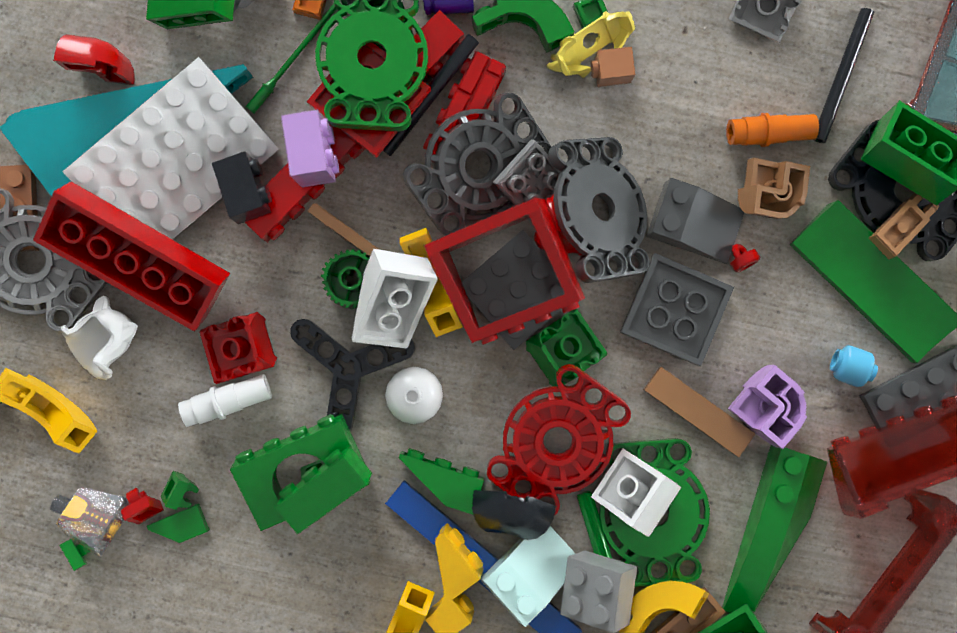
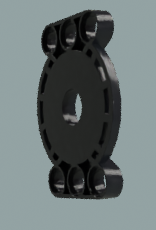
M879 120L870 123L863 129L828 175L829 184L833 189L844 191L852 188L855 210L862 222L873 233L903 203L896 197L894 191L897 181L866 162H858L854 157L856 148L866 149L872 136V128L876 127ZM839 170H845L849 173L850 181L847 185L841 184L837 180V172ZM957 190L953 196L951 194L938 204L939 208L918 233V238L916 235L908 243H917V253L925 261H935L944 258L957 242ZM923 198L917 206L923 210L931 202ZM946 219H951L956 224V230L953 234L947 233L944 229ZM930 240L935 241L939 246V251L935 256L930 255L926 249V245Z

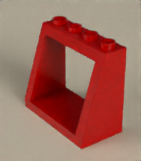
M533 198L424 245L427 255L471 343L481 340L482 345L499 339L497 333L507 330L509 334L525 329V322L534 319L536 324L551 319L552 315L550 312L562 309L563 313L579 308L578 302L585 298L546 199ZM527 219H531L565 294L479 327L450 252Z

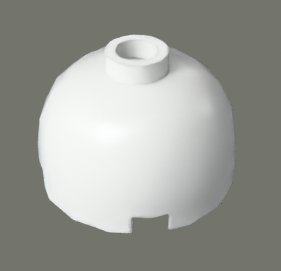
M409 367L393 375L387 384L385 397L387 407L393 416L405 423L418 424L434 417L441 407L443 392L439 380L433 373L424 368Z

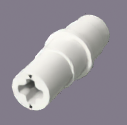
M262 374L236 384L231 383L216 388V386L210 387L207 392L179 402L178 408L184 425L189 427L217 418L220 420L226 419V415L272 399V394L265 375Z

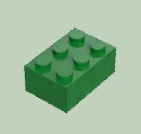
M899 100L878 121L861 160L934 205H938L957 190V135Z

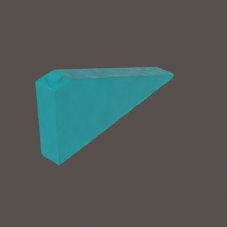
M244 64L212 71L231 94L253 78ZM172 79L24 109L10 115L6 122L0 126V130L52 197L55 190L71 182L62 171Z

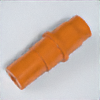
M761 113L759 116L730 119L727 123L726 136L729 145H760L761 147H769L770 144L786 143L787 141L815 140L819 133V120L815 114L787 116L786 114L770 115L769 113Z

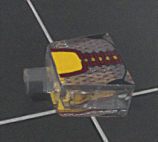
M80 487L72 499L60 494L57 495L51 503L50 510L60 514L56 524L62 532L95 555L101 557L124 521L120 510L130 504L123 496Z

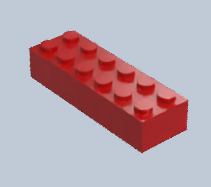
M72 181L53 192L33 238L34 242L194 332L207 318L231 274Z

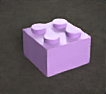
M318 110L281 115L290 176L301 187L336 182L335 173H339L337 156L333 154L331 144H335V137L332 126L329 127L328 119H323Z

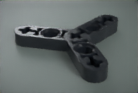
M297 320L290 329V335L294 342L334 373L327 415L333 414L334 417L339 415V412H333L334 407L341 410L350 409V414L343 413L350 432L354 424L361 377L407 360L415 352V343L411 338L410 347L406 349L407 354L402 355L401 352L393 353L391 355L394 360L389 362L388 352L382 345L373 344L351 353L310 320ZM309 325L308 332L315 338H317L318 333L322 335L314 343L312 349L309 345L313 342L309 338L302 337L300 339L298 337L300 335L299 326L306 327ZM323 342H330L334 346V353L330 358H323L319 354V346ZM374 349L380 350L384 357L383 362L378 366H372L367 359L369 352ZM340 351L344 353V356L340 357L344 362L350 363L353 361L355 363L353 365L354 374L348 373L344 375L342 372L345 368L338 362H336L335 367L331 365V362L338 358ZM346 388L351 392L352 399L349 404L342 405L337 401L336 394L339 389Z

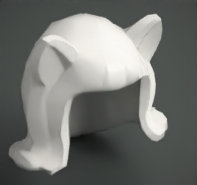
M102 296L96 300L92 312L79 319L72 329H68L66 325L61 326V332L66 338L70 351L81 366L88 370L95 378L107 380L111 378L113 372L109 368L110 364L127 351L138 326L131 322L122 312L112 310L109 298Z

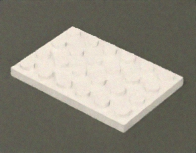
M198 57L62 172L75 184L173 240L222 198L213 170V162L246 151L253 159L257 158L261 165L279 148L201 58Z

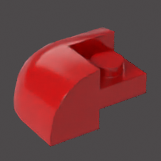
M68 34L62 36L58 41L53 61L64 69L95 73L106 82L134 85V68L130 60L111 43L93 37Z

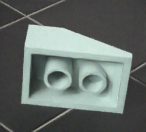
M550 526L537 539L526 540L520 538L480 580L521 625L526 627L547 606L563 586L567 558L575 553Z

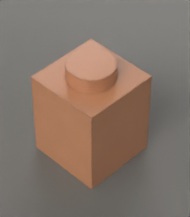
M632 47L597 51L594 61H591V76L597 79V87L629 84L635 77Z

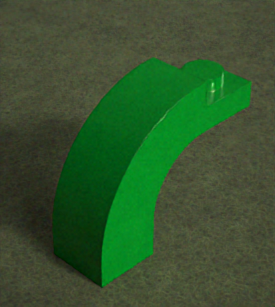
M493 0V7L484 6L472 16V27L476 36L506 23L517 22L525 24L536 32L546 53L559 48L560 42L564 38L574 35V30L566 14L552 0Z

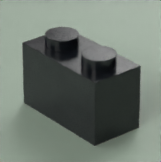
M246 151L212 163L223 201L231 220L241 224L271 213L268 203L272 202V198L266 185L262 186L259 176L263 175V171L257 158L253 159Z

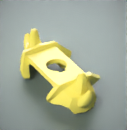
M629 11L603 12V15L573 36L564 38L560 42V49L557 54L551 55L553 62L548 63L547 68L555 72H562L565 76L578 74L584 78L590 73L591 67L580 65L582 61L609 43L614 44V49L624 46L627 38L635 30L632 14ZM590 32L597 33L598 37L594 45L590 48H585L583 46L584 37Z

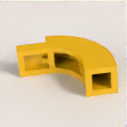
M427 228L399 238L404 254L429 259L424 245L433 240ZM434 269L438 279L425 306L424 315L435 337L463 328V325Z
M5 368L1 373L0 402L26 413L39 422L47 430L54 444L80 454L98 430L89 417L53 387L28 374L25 377L8 368Z
M408 581L386 633H419L435 592Z

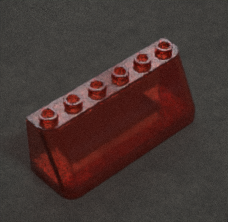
M957 395L940 400L941 406L932 409L931 405L915 409L913 410L914 416L906 419L903 415L890 418L885 421L887 426L878 429L876 425L863 428L858 431L859 436L849 439L847 435L830 441L832 446L827 448L838 501L844 515L862 519L889 509L887 502L957 477Z

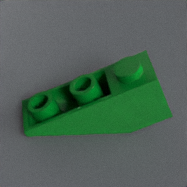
M408 448L407 452L402 451L400 453L399 459L445 506L473 515L474 490H481L484 482V477L479 476L480 471L466 466L459 470L451 467L452 462L436 457L435 461L424 458L425 453Z

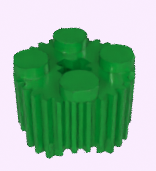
M351 249V252L346 250V253L340 251V255L334 254L335 258H330L329 263L325 262L326 268H322V271H324V274H321V277L324 278L322 284L325 285L323 289L327 291L326 295L331 297L330 300L334 301L335 304L344 308L357 309L363 275L370 257L361 250ZM353 273H357L356 277L359 278V281L353 287H350V283L346 279L348 275L353 276Z

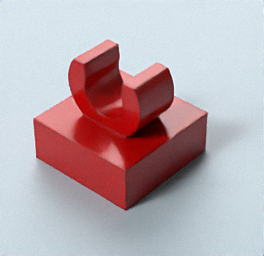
M138 488L126 493V498L130 505L120 510L124 521L138 525L164 511L160 500L148 496L145 491L139 493Z

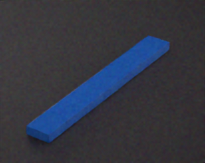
M405 480L386 501L385 504L434 545L440 529L448 523L452 529L456 528L462 534L465 541L464 544L469 551H474L482 560V567L484 568L482 576L499 560ZM481 580L478 581L483 587H485L489 592H491ZM550 602L529 623L538 633L582 632V629L571 619L560 615L561 611Z

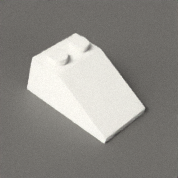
M373 249L363 275L352 333L353 342L399 348L408 347L438 279L428 258Z

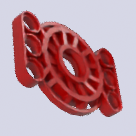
M572 364L564 365L558 369L556 374L558 386H549L535 390L523 397L513 407L506 419L503 430V451L505 456H495L487 464V476L493 484L507 492L510 496L524 499L532 497L538 500L545 496L551 497L555 501V515L560 509L558 494L579 491L592 484L603 473L613 451L612 427L625 426L631 418L630 408L623 399ZM565 372H575L578 375L577 383L573 386L564 385L561 382V377ZM596 388L601 391L602 396L598 402L590 403L585 399V394L589 389ZM554 392H561L562 396H554ZM548 393V397L539 399L533 404L530 402L533 398ZM524 405L526 409L521 413L517 421L513 420L516 412ZM616 405L622 406L625 409L624 416L619 420H613L609 417V410ZM510 426L514 429L513 443L507 444V434ZM555 427L566 429L572 437L570 447L562 453L549 451L544 445L546 432ZM601 427H607V430H602ZM608 438V447L605 455L603 454L604 440ZM599 462H602L599 468L592 475H590L596 469ZM502 463L507 466L508 472L505 476L497 477L492 473V467L495 464ZM520 480H527L531 483L532 487L527 493H520L515 489V485Z

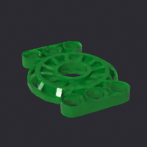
M334 0L338 12L324 25L318 36L315 49L316 67L320 79L328 92L334 96L325 104L324 114L326 119H328L330 125L336 128L395 132L407 129L412 119L410 109L404 101L409 99L420 87L426 75L428 65L427 42L422 29L413 18L418 12L419 0H413L414 4L409 9L400 8L397 4L398 0H385L380 7H372L368 3L369 0H355L350 5H342L339 0ZM337 22L338 25L333 30L330 37H326L329 30ZM412 28L419 35L421 42H415L414 36L411 33ZM367 43L381 45L386 51L384 63L373 69L362 66L357 57L361 47ZM322 45L326 46L325 61H321ZM423 51L424 59L421 68L418 67V54ZM323 70L329 71L330 76L334 82L333 84L330 85L324 76ZM414 76H417L418 78L415 81V83L410 87L409 90H407V88L411 85ZM335 106H343L347 110L346 116L341 120H335L330 116V112ZM368 107L373 108L377 112L375 119L370 122L363 121L360 118L361 111ZM400 109L406 113V119L402 123H393L389 118L392 111Z
M678 438L614 443L612 454L616 449L624 448L678 484L681 489L668 507L667 519L661 525L656 526L649 537L628 525L609 510L610 523L606 525L604 517L605 507L600 504L599 517L608 543L623 557L621 562L637 566L638 572L635 579V587L650 586L666 581L685 583L696 581L702 573V566L698 559L691 554L698 549L705 538L709 526L710 507L707 494L701 482L689 469L683 466L691 458L692 450L690 445ZM674 444H682L685 454L681 459L674 460L670 456V449ZM646 446H653L656 449V457L651 462H645L641 457V451ZM611 454V458H610V461H609V464H610V465H612L613 462H614V461H613V458H612V454ZM678 469L684 471L679 475L675 473ZM689 477L694 481L699 492L695 493L686 481ZM701 499L704 506L703 518L700 517L698 500ZM698 524H701L702 527L696 540L693 542L691 539L696 533ZM614 531L616 537L622 542L619 548L613 542L609 532ZM686 545L690 546L686 551L682 550ZM628 549L631 550L632 552L627 555L626 551ZM685 560L694 562L695 570L690 575H683L680 572V565ZM657 562H662L666 565L665 574L659 578L652 576L651 567Z

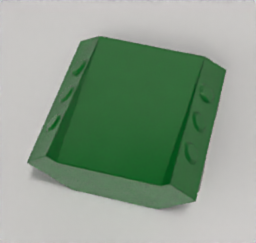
M578 309L568 312L526 341V351L532 355L552 386H558L556 374L562 366L572 364L585 371L607 356L606 350ZM573 371L565 372L561 377V382L565 385L576 379L578 375Z

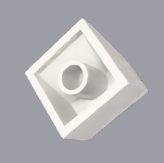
M622 449L591 497L628 525L649 537L681 487L633 454Z

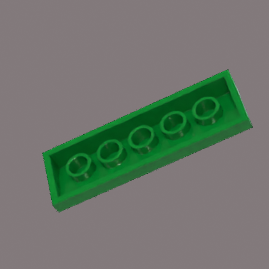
M839 200L828 204L789 245L909 361L918 363L935 345L957 328V313L898 256L888 259L869 239L873 232Z

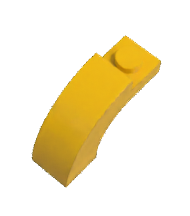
M666 581L650 585L633 596L631 609L633 617L630 620V624L621 629L619 633H644L656 616L668 611L682 612L695 619L709 593L695 585L679 581Z

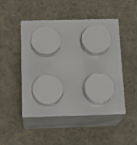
M585 550L568 556L560 615L610 633H616L630 624L637 566Z

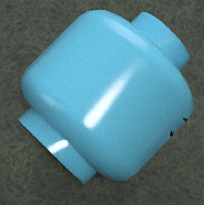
M847 345L842 350L837 349L831 359L830 370L833 371L834 378L838 381L855 387H862L867 381L872 382L875 379L878 366L875 365V358L872 353Z

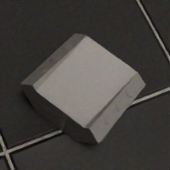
M737 0L729 20L780 43L783 34L789 27V22L795 9L801 4L802 0Z

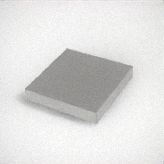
M531 139L493 183L514 206H517L533 198L546 199L554 194L555 185L561 171L551 165L548 154L535 140Z

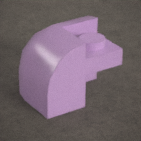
M767 365L758 370L742 386L744 389L728 407V410L764 441L777 448L784 449L807 418L805 415V392L776 365Z

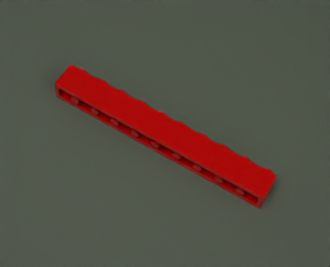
M440 10L421 28L428 48V65L423 79L425 83L431 77L434 78L443 64L464 39V33ZM416 33L414 39L416 43H419L421 40ZM423 51L418 54V67L421 68L424 59ZM332 126L335 144H331L333 154L337 156L339 173H335V178H337L345 170L344 165L351 158L356 159L364 151V148L340 129ZM287 163L266 184L272 198V202L268 203L271 213L245 223L264 241L269 242L271 239L274 241L284 232L285 228L283 226L290 219L295 220L304 212V205L311 198L315 200L323 193L325 184L301 187L290 176Z

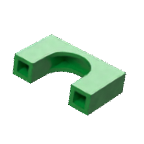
M331 414L319 419L317 425L307 429L306 426H302L293 430L290 436L285 439H271L262 445V449L255 452L252 449L243 451L235 457L236 460L231 466L230 471L260 531H263L285 521L274 508L281 498L279 493L282 490L277 479V466L284 459L296 454H309L324 462L335 450L339 449L342 452L350 446L363 462L364 460L343 415L334 417Z

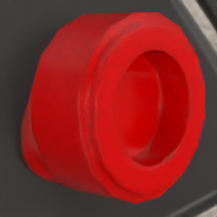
M735 244L732 246V254L735 259L730 262V265L735 272L739 273L756 264L761 257L756 249L747 251L743 245Z

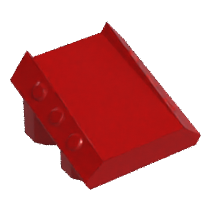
M255 312L249 315L230 318L229 321L213 324L199 331L215 384L274 367L277 357L274 355L267 332L266 319L260 313Z

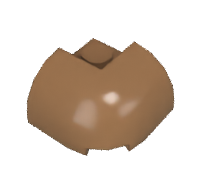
M759 158L748 159L744 188L738 189L740 208L747 214L774 219L789 218V216L795 214L800 206L805 204L811 166L789 161L777 163Z

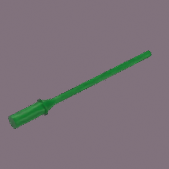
M335 3L275 76L266 83H262L263 86L245 106L246 109L255 114L270 94L274 93L273 90L277 81L336 11Z

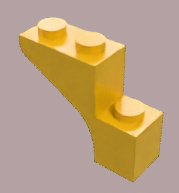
M448 523L440 529L439 535L435 540L443 584V597L429 609L425 619L435 633H458L471 624L475 612L471 600L461 593L481 579L484 569L480 557L474 551H469L464 544L465 541L462 534L456 528L452 529Z

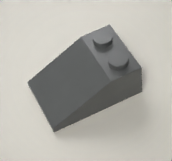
M670 177L663 185L646 237L728 264L744 212L740 207L698 186Z

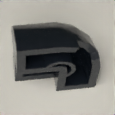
M474 490L472 499L474 519L481 529L486 532L511 534L526 540L537 539L543 535L552 524L556 512V506L532 497L524 499L509 496L507 492Z

